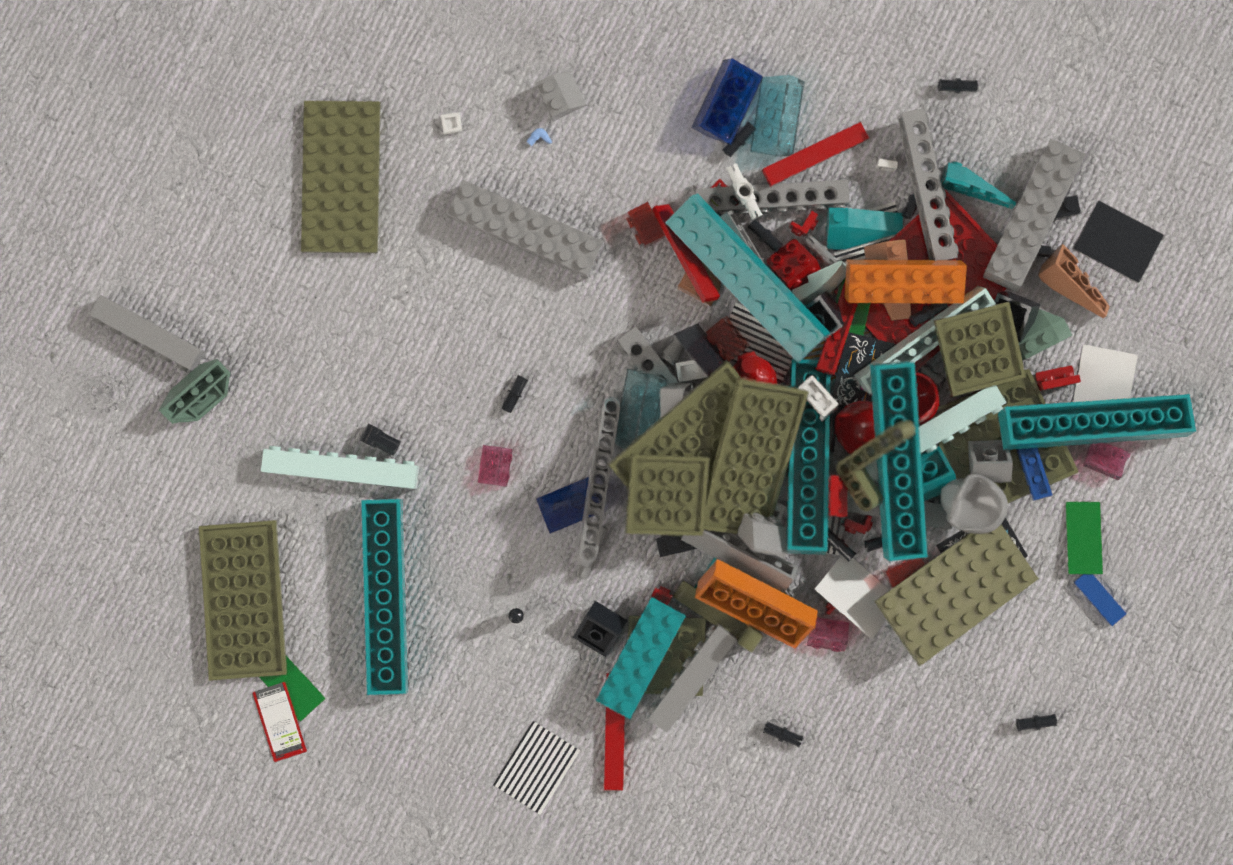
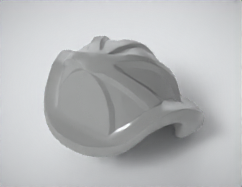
M969 474L965 479H956L949 482L941 490V504L948 514L947 521L950 525L961 531L971 534H986L997 529L1005 519L1008 510L1007 498L998 485L984 476Z

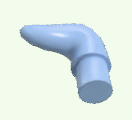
M542 128L534 130L526 141L531 146L539 138H542L547 143H552L547 132Z

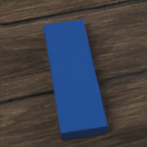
M1038 448L1016 449L1032 500L1036 501L1052 496L1053 494Z
M1082 574L1073 582L1110 626L1115 625L1127 614L1093 574Z

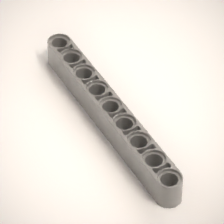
M613 397L607 398L604 401L599 413L577 550V561L582 566L591 565L598 554L611 471L608 463L613 458L620 413V403ZM606 406H612L614 408V411H608ZM608 423L611 426V430L605 429L603 424ZM605 441L606 443H608L609 447H602L600 442ZM597 460H603L606 466H600ZM594 478H600L603 484H597ZM597 496L600 499V503H594L591 497ZM589 515H595L597 522H592L589 519ZM586 533H591L594 536V540H588ZM583 552H588L591 555V559H585Z

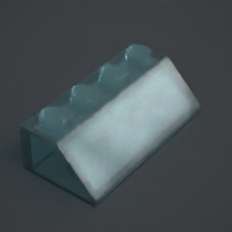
M792 75L761 77L754 122L756 131L752 135L751 152L774 156H790L794 154L805 81Z
M627 369L620 402L615 439L616 445L626 449L660 419V388L667 385V379L658 375Z

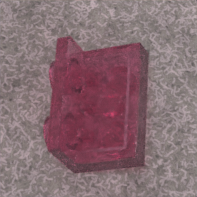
M1107 443L1090 444L1083 466L1119 481L1123 474L1125 462L1130 458V453Z
M483 445L478 483L507 487L510 478L512 449Z
M817 617L816 626L809 633L807 646H812L815 649H830L834 652L845 651L848 644L849 622Z

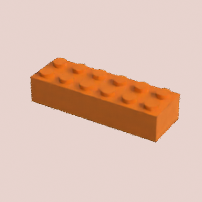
M847 260L845 299L848 303H964L967 265L962 260Z
M718 559L698 581L695 594L696 599L793 648H796L816 626L818 612L816 609Z

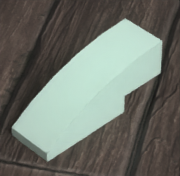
M841 260L808 275L809 283L793 289V294L806 306L825 291L832 292L846 277V264Z

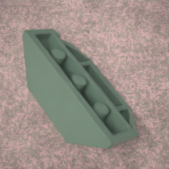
M1039 309L1034 324L1021 343L1018 342L1022 361L1073 336L1065 319Z
M218 359L198 365L169 391L159 411L172 424L199 421L227 396L230 371Z

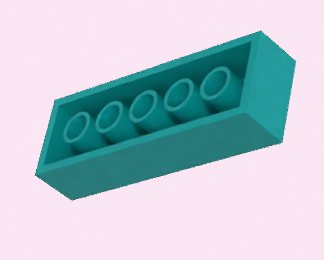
M651 597L601 688L596 701L631 719L686 615Z

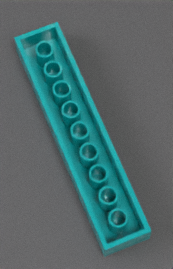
M699 194L690 196L665 222L797 363L803 360L830 334Z
M792 359L790 364V387L798 388L813 375L830 394V375L816 371L819 360H801L797 363L795 359ZM807 400L788 463L787 554L826 555L828 545L830 415L821 421V415Z
M900 361L870 364L875 438L904 420L910 421L915 427V433L911 438L877 459L878 489L883 497V501L880 504L883 558L888 561L926 558L928 555L915 362Z
M1190 394L1008 406L998 412L1003 450L1188 437L1196 432Z
M403 499L361 500L367 695L408 693Z

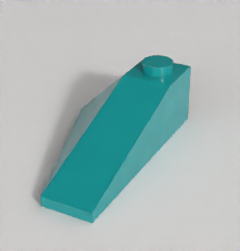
M952 161L945 165L940 181L942 188L1009 209L1016 206L1014 200L968 168L963 167L961 163Z
M829 208L827 211L826 228L827 250H847L896 235L903 229V216H901V213Z

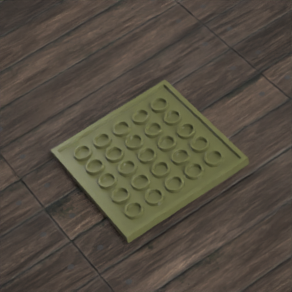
M1029 368L1025 370V378L996 385L1006 401L1002 408L1046 404ZM983 389L939 407L932 419ZM990 412L985 415L986 420L979 424H976V422L969 425L970 429L962 434L959 431L952 435L954 438L944 444L942 441L937 443V446H940L955 472L956 479H965L970 474L968 441L1002 440L998 413L993 415ZM1067 446L1038 448L1049 485L1079 473ZM1016 449L1010 450L1013 462L1011 482H994L1004 492L1008 504L1030 494Z

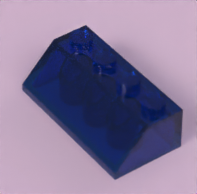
M733 58L723 60L691 128L709 138L731 145L763 76Z

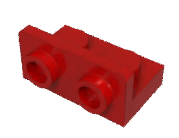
M1072 365L1035 373L1036 383L1040 391L1081 382L1080 375L1074 374Z
M839 476L828 477V517H846L848 489Z

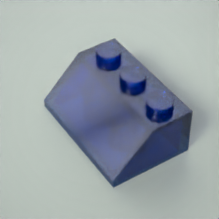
M589 477L536 498L550 534L582 521ZM597 496L591 497L594 503H600Z

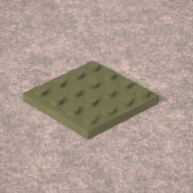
M1009 302L934 320L951 396L1026 377Z
M631 454L625 533L703 536L709 457Z
M629 615L628 638L640 618L638 615ZM684 618L644 694H660L665 687H670L673 683L671 682L672 677L676 672L680 673L683 670L684 666L682 665L687 657L690 656L692 658L695 654L694 648L700 641L704 642L705 618ZM703 686L695 696H703Z

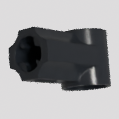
M369 423L360 438V441L374 448L377 447L393 456L401 441L385 434L383 430Z

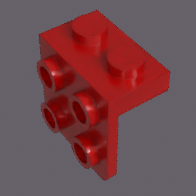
M796 239L790 240L766 260L767 265L784 281L786 287L791 292L793 289L809 283L808 275L821 270L817 259Z

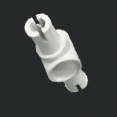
M737 163L733 164L732 167L726 168L734 183L735 196L743 206L745 205L751 220L761 217L763 214L755 201L756 197L753 193V186L743 177ZM741 188H747L749 190V195L742 196L739 190Z

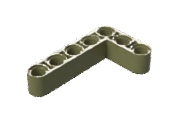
M904 420L890 427L837 464L836 468L840 478L862 511H870L879 506L883 501L882 494L865 467L914 435L915 427L910 421Z
M683 580L673 594V597L715 626L717 623L736 636L739 645L753 653L763 638L762 633L746 623L696 599V588Z

